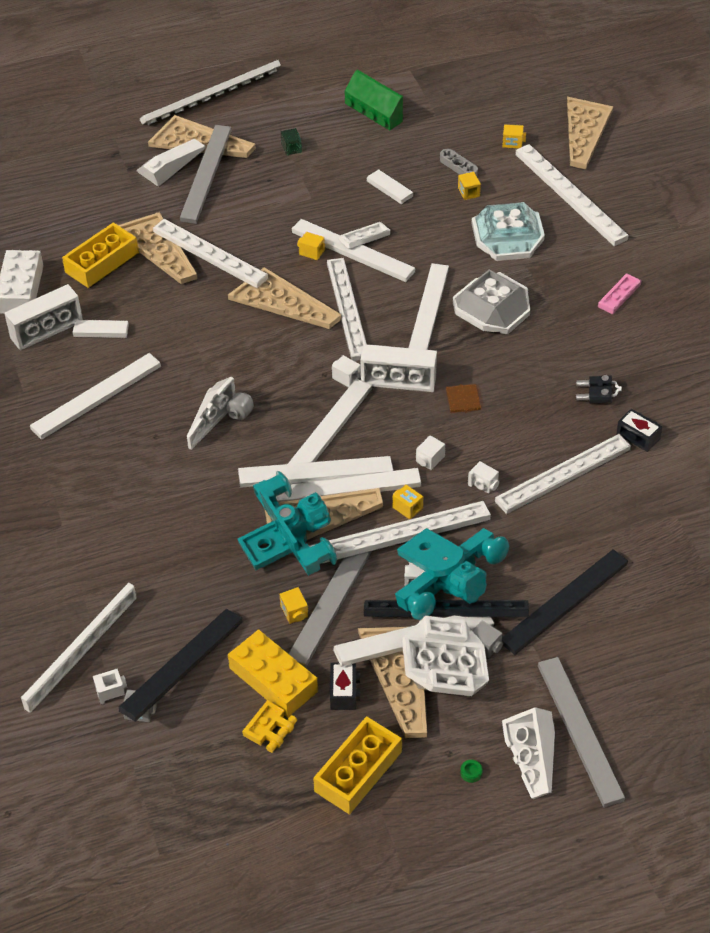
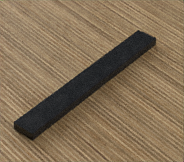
M612 549L502 637L503 646L516 655L627 566L628 560Z
M365 600L364 617H412L411 611L407 612L402 607H399L397 600ZM436 600L435 608L430 616L529 617L528 600H477L469 604L464 600Z
M225 609L119 706V712L136 722L242 624V617Z

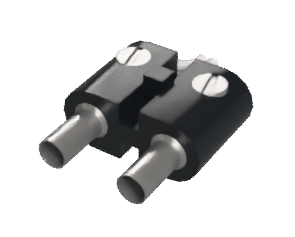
M612 375L589 376V380H577V387L589 386V394H576V401L589 400L590 404L612 403V397L617 396L618 392L621 391V386H618L617 382L612 381ZM612 384H615L617 390L612 395Z

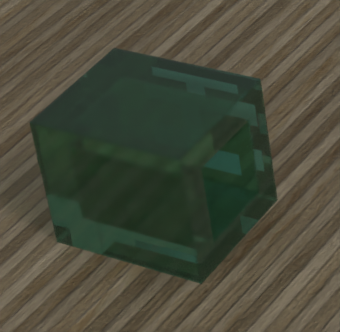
M297 129L281 131V144L286 155L301 153L302 142Z

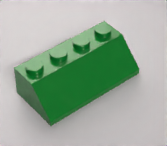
M357 69L345 89V104L389 131L403 122V96Z

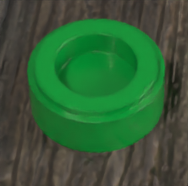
M466 760L463 762L460 768L462 779L469 783L479 781L482 777V765L476 760Z

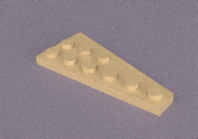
M567 97L570 166L582 169L587 168L613 112V106Z
M174 115L148 141V145L155 148L173 149L196 139L207 148L214 129ZM230 135L223 155L248 158L256 149L255 143Z
M160 212L118 225L137 237L138 250L143 256L180 284L197 279V273L181 247L153 232V227L163 220Z
M265 267L261 271L268 274V279L258 288L244 282L228 294V300L327 329L332 328L341 320L340 313Z
M373 488L320 496L327 506L331 521L329 525L314 533L307 530L306 540L382 508L383 502L380 489ZM301 499L278 503L280 506L289 504L296 508ZM265 510L266 521L268 524L272 522V519Z
M407 627L358 628V634L363 639ZM403 651L370 659L405 738L427 737L424 689H418L413 680L406 676Z

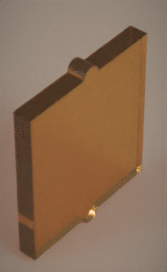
M460 384L459 386L446 387L450 413H467L468 411L481 410L476 384Z

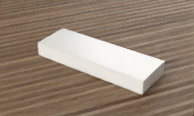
M380 170L367 177V182L400 204L413 197L411 190Z
M381 222L340 235L339 241L351 249L390 235V229Z
M75 320L73 336L127 338L129 323L128 321Z

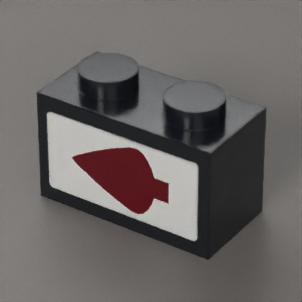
M630 409L618 421L616 434H620L627 441L648 452L661 439L663 426Z
M339 662L330 663L331 710H356V701H360V689H356V684L360 683V671H356V663L342 667Z

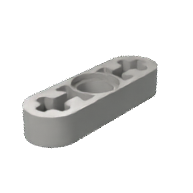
M443 149L440 152V162L459 175L474 172L476 176L478 175V167L455 151Z

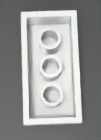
M6 250L0 273V313H5L36 299L43 270L40 251Z
M69 284L4 313L10 338L19 350L73 327L75 320H83L78 295Z
M363 345L360 360L361 381L371 384L372 387L434 392L437 351Z

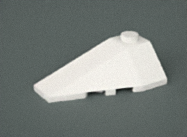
M196 139L190 140L148 160L137 169V172L159 187L206 147Z
M229 377L221 380L207 391L187 434L189 449L192 450L228 413L226 408L227 402L235 394L234 378Z
M535 707L502 720L505 742L515 756L513 757L515 764H518L522 771L521 777L531 798L535 799L551 793L555 739L552 712Z

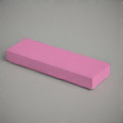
M626 273L601 299L598 307L614 314L641 285V280Z

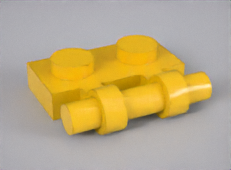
M267 700L242 731L243 736L260 746L265 740L269 741L266 749L273 753L276 748L282 745L284 737L293 731L297 718L291 715L287 720L284 719L285 710ZM279 726L281 728L277 734L273 733V729Z

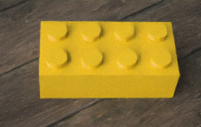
M113 222L62 257L65 273L89 288L139 253L137 237Z
M259 629L228 654L230 669L266 700L284 709L287 718L318 692L317 677Z
M366 716L313 778L314 792L350 815L402 753V738Z

